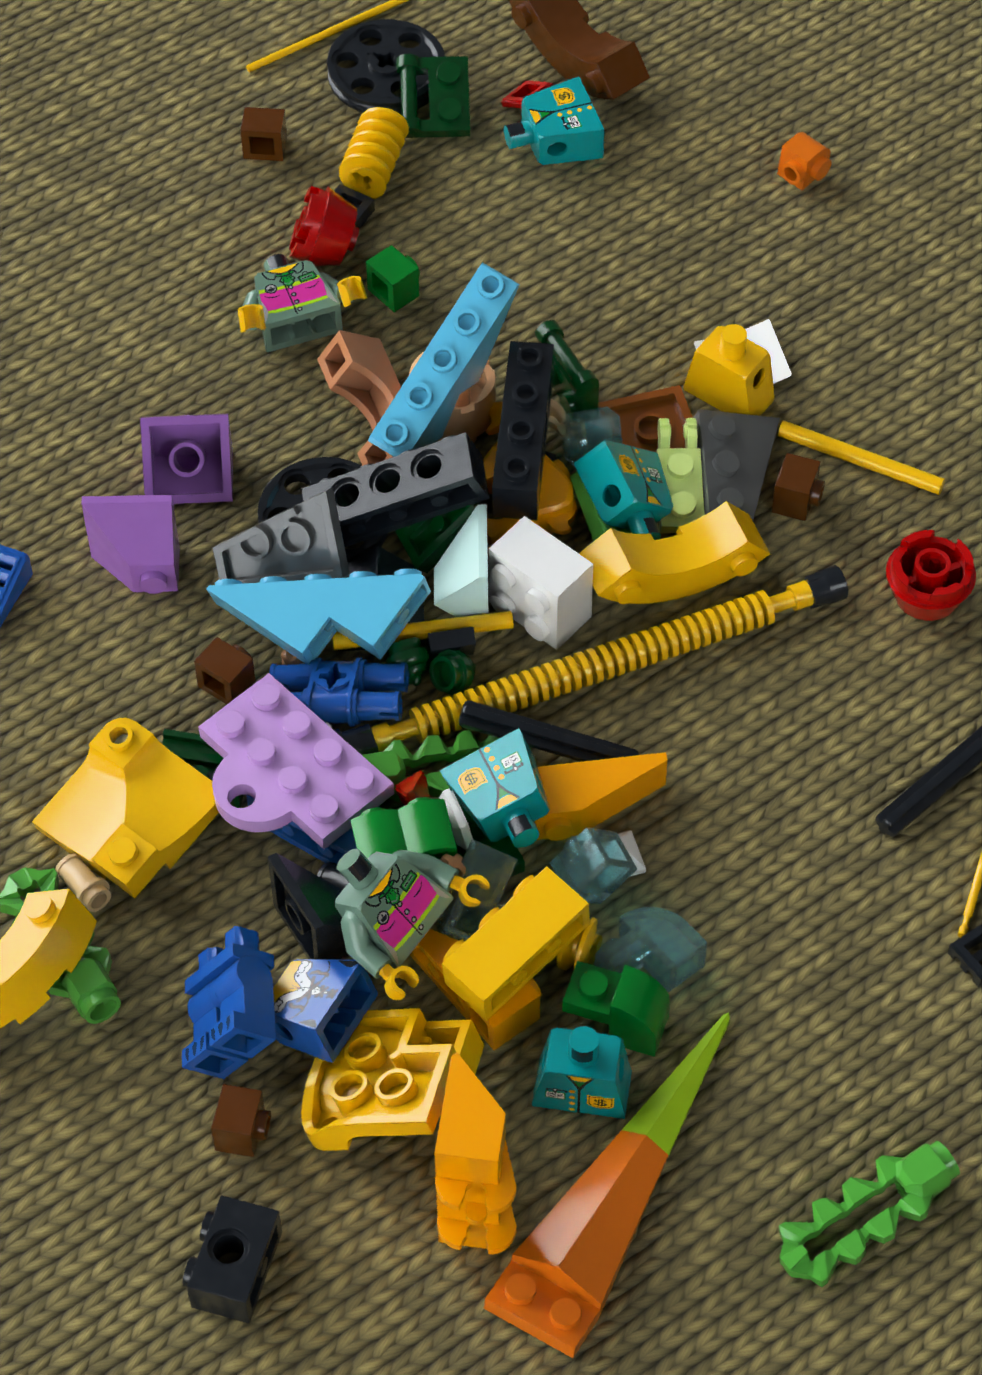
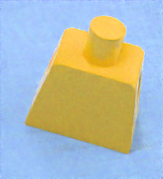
M729 324L727 326H718L695 351L683 390L722 412L761 416L772 404L775 397L770 354L763 347L748 340L747 331L741 325Z

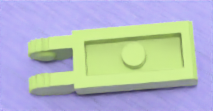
M659 418L658 448L656 452L660 458L673 503L672 512L659 521L660 533H676L679 526L705 515L701 448H697L696 418L685 419V424L683 425L685 448H670L671 424L669 419Z

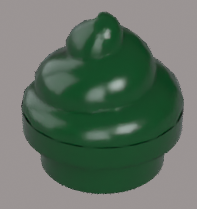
M419 637L393 643L386 652L388 658L385 659V664L407 662L409 684L418 686L421 683V675L426 671V663L430 659L428 647L422 646Z
M445 650L431 662L429 669L430 679L434 687L441 692L450 695L458 692L463 693L472 684L476 666L471 658L460 650Z

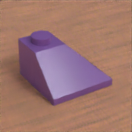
M172 495L82 496L81 504L91 557L133 592L158 594L161 592L178 591L180 546Z

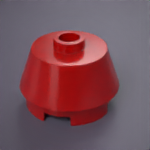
M310 186L304 197V202L309 204L304 206L299 220L296 219L289 245L291 250L289 257L299 261H311L314 266H339L346 251H353L358 238L359 227L355 226L357 208L330 187L324 190Z
M934 530L918 531L903 538L900 546L890 555L886 565L887 581L899 607L911 617L925 621L939 620L950 615L970 595L976 583V570L968 547L959 539L954 543L946 538L934 536Z

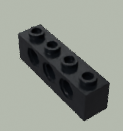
M510 341L492 484L493 517L521 519L525 516L530 520L538 519L554 380V344Z
M466 432L447 436L436 443L418 449L406 450L398 456L374 464H366L357 470L334 478H325L316 484L302 488L303 501L333 487L344 547L489 499L482 454Z

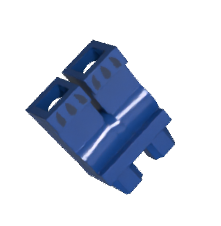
M234 926L225 933V949L212 947L198 955L199 970L185 980V994L192 995L188 1001L187 1009L189 1017L193 1022V1042L182 1050V1068L225 1079L245 1064L248 1058H253L276 1040L273 978L271 970L274 968V955L259 950L258 932L240 926Z

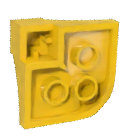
M117 718L108 722L89 743V752L83 764L36 816L32 823L40 832L68 853H76L80 856L81 860L100 877L108 878L133 898H136L163 865L168 869L175 865L219 812L214 800L212 780L171 752L153 733L130 718ZM123 734L128 735L123 743L115 744L119 736Z
M420 1008L367 1010L333 1063L314 1058L306 1081L301 1107L302 1126L311 1144L318 1150L337 1151L349 1150L355 1137L433 1135L442 1112L451 1056L458 1052L473 1073L476 1074L485 1045L472 1019L426 1021Z

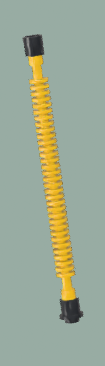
M833 565L805 576L803 581L787 586L785 592L769 597L764 590H760L754 594L745 595L744 598H736L733 602L728 601L723 603V605L713 606L712 609L707 608L702 610V612L692 613L691 616H683L680 620L674 619L670 623L659 624V627H651L648 631L645 629L639 631L638 634L627 635V638H618L616 642L612 640L606 642L605 645L595 646V649L588 648L584 650V653L582 651L574 653L573 657L568 655L563 657L562 660L560 658L553 660L551 664L549 662L541 664L540 668L538 666L532 667L530 672L528 670L520 671L519 676L516 673L509 675L508 680L506 677L497 679V683L495 681L486 683V687L483 684L476 686L475 691L473 688L464 690V694L462 692L453 694V698L451 696L443 697L442 702L439 699L432 701L431 706L428 703L420 705V710L418 707L409 709L410 719L392 725L384 722L372 727L367 724L343 732L339 729L334 731L361 755L383 752L392 741H402L416 736L418 741L423 743L428 735L440 736L441 733L444 736L450 734L451 729L453 732L461 730L459 717L465 701H473L512 713L517 710V707L519 710L527 708L528 704L530 706L538 704L539 700L544 702L549 700L550 697H559L561 693L563 695L571 693V689L573 691L580 690L582 685L588 687L593 685V682L595 684L603 682L604 678L609 680L614 678L615 675L621 676L625 672L635 671L636 667L641 669L646 667L647 664L653 665L658 661L668 660V657L679 656V653L682 655L690 650L700 649V646H709L711 642L714 644L722 639L732 638V635L738 636L743 632L753 631V628L759 629L764 625L773 624L775 622V613L790 608L794 611L806 607L813 609L847 599V582L841 569L837 565Z

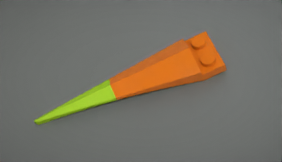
M729 1012L721 1016L512 1254L510 1263L485 1298V1310L565 1355L574 1358L599 1320L666 1161L729 1025Z

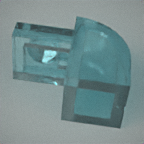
M471 839L462 864L467 869L462 878L466 879L468 876L475 874L481 875L488 880L490 888L484 890L476 884L467 885L468 895L481 901V904L476 907L465 906L458 897V891L453 889L450 894L454 899L437 919V930L458 940L463 939L466 941L478 930L481 920L490 910L495 907L500 909L503 907L499 902L518 859Z
M657 907L638 908L626 912L619 917L618 939L612 938L600 947L595 956V966L622 973L624 965L636 969L644 967L669 993L705 966L707 941L684 918L672 911Z

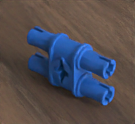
M317 657L315 660H311L310 665H277V663H272L269 674L325 723H348L350 727L359 725L361 721H401L403 714L401 691L407 692L409 687L407 662L401 664L368 663L362 657H357L355 661H323L322 657Z

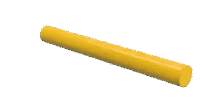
M785 420L782 421L778 430V437L934 494L940 495L943 489L945 479Z
M512 611L407 623L393 643L413 637H419L420 640L427 639L428 633L473 627L474 633L514 628ZM336 632L332 637L334 650L360 647L339 632Z

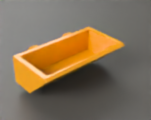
M458 1052L451 1056L434 1152L439 1243H445L456 1250H461L462 1246L487 1249L488 1254H498L512 1244L517 1232L511 1205L516 1196L517 1186L506 1144V1113Z

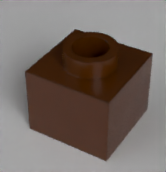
M245 107L240 130L243 159L283 161L287 142L285 109Z
M786 453L774 487L772 513L806 521L811 505L819 506L822 499L825 481L818 479L821 461Z
M216 637L194 660L198 687L225 704L230 703L256 683L251 655L243 647L236 644L230 645L219 637Z
M223 1084L211 1127L215 1151L254 1157L258 1140L265 1141L267 1139L271 1123V1111L265 1110L262 1090Z

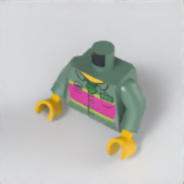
M272 255L264 262L265 271L255 275V289L247 293L243 306L238 308L240 332L244 333L246 330L261 328L267 353L336 334L339 330H342L341 304L344 307H348L355 299H367L362 278L360 276H351L338 281L325 272H319L311 261L304 260L289 264L285 255Z
M352 849L344 854L337 863V870L349 882L335 900V907L342 916L340 923L346 952L374 978L382 977L385 980L384 988L389 998L392 1000H402L406 993L396 985L395 978L405 980L410 987L415 988L417 986L419 978L416 971L411 967L401 965L454 899L449 891L451 889L458 891V897L465 906L476 907L481 904V901L468 895L467 885L476 884L481 889L488 890L490 884L485 877L478 874L470 875L464 879L458 876V869L428 854L402 849L392 854L376 851L367 859L359 849Z

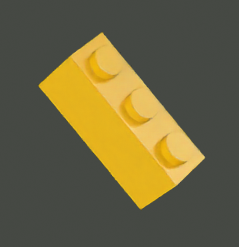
M547 866L535 877L533 875L526 877L515 889L513 898L501 909L495 907L490 910L481 920L478 930L466 941L463 939L459 940L449 948L442 963L445 984L487 1021L590 924L589 903Z

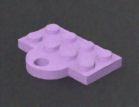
M269 673L198 726L200 737L224 758L218 765L212 781L216 808L229 824L238 829L249 832H268L282 828L293 821L320 847L325 849L352 828L351 819L360 816L367 809L378 807L395 794L394 783ZM239 795H250L255 799L250 806L245 808H236L230 804Z

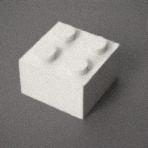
M527 517L521 518L488 549L489 602L497 612L512 611L513 619L525 627L526 631L534 639L545 641L557 650L592 617L593 563Z

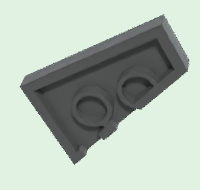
M698 409L694 418L697 421V448H701L705 515L727 501L748 513L753 520L780 418Z
M333 487L213 547L219 580L235 579L242 583H259L261 578L268 576L285 578L287 581L304 580V577L310 574H326L331 576V578H345L350 574Z

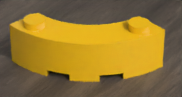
M725 501L708 514L679 526L675 536L654 540L651 533L632 534L610 528L579 554L593 563V588L597 596L619 602L620 604H649L687 597L711 589L736 576L748 575L757 568L760 561L770 555V552L750 515Z
M70 889L27 893L17 918L6 934L0 939V1028L14 1019L21 1024L39 1010L50 999L46 992L65 970L72 973L83 956L93 935L97 920Z

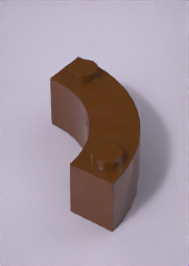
M509 0L512 6L511 14L517 26L526 31L540 53L566 80L580 76L590 96L614 100L650 78L635 42L621 40L607 31L598 34L587 24L589 21L588 13L583 9L578 0Z

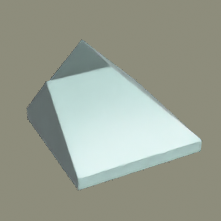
M478 504L434 567V605L455 617L489 613L487 504Z

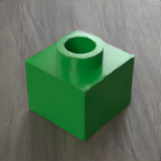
M390 245L366 261L367 289L394 313L420 296V270L410 256H404L394 246Z

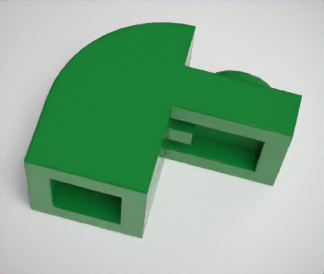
M577 961L562 1001V1011L608 1024L609 1035L622 1038L626 1049L655 1057L669 1017L670 997L666 989L650 975L628 965H624L622 973Z

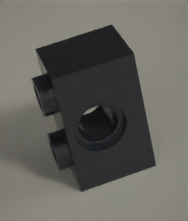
M223 1195L220 1196L215 1212L208 1211L204 1217L200 1230V1241H203L198 1258L191 1256L184 1271L182 1285L187 1287L191 1308L250 1323L282 1235L280 1213L278 1210ZM229 1252H236L242 1255L234 1263L226 1264L218 1261L222 1255Z

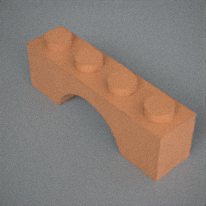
M339 330L318 357V363L330 390L355 405L365 416L373 431L400 390L401 385L380 339ZM369 441L357 453L362 466L394 457Z

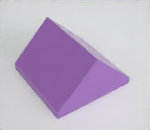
M229 414L140 417L145 495H172L173 504L233 501V448Z

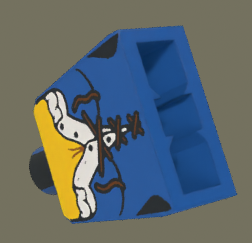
M296 959L290 962L277 983L273 984L276 1040L280 1044L333 1063L378 995L367 971L352 959Z

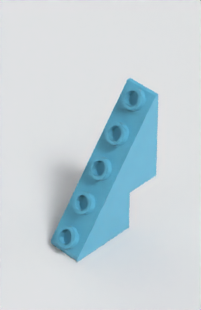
M484 263L479 266L369 436L368 441L395 457L406 450L418 449L433 444L442 438L459 395L478 383L516 295L519 283Z
M400 569L395 571L394 575L377 576L369 571H357L351 573L347 578H331V576L326 574H310L305 576L304 580L287 581L285 578L268 576L261 578L259 583H242L235 579H221L216 581L215 585H209L206 589L217 605L308 665H310L311 660H315L337 631L381 660L431 592L425 576L417 569Z

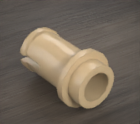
M72 853L59 861L55 868L58 878L67 885L89 912H97L108 904L111 898L109 883L104 878L97 877L81 860L80 856Z

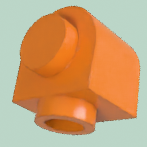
M799 132L782 145L777 174L788 183L803 191L814 180H822L830 170L832 164L830 149L806 133Z

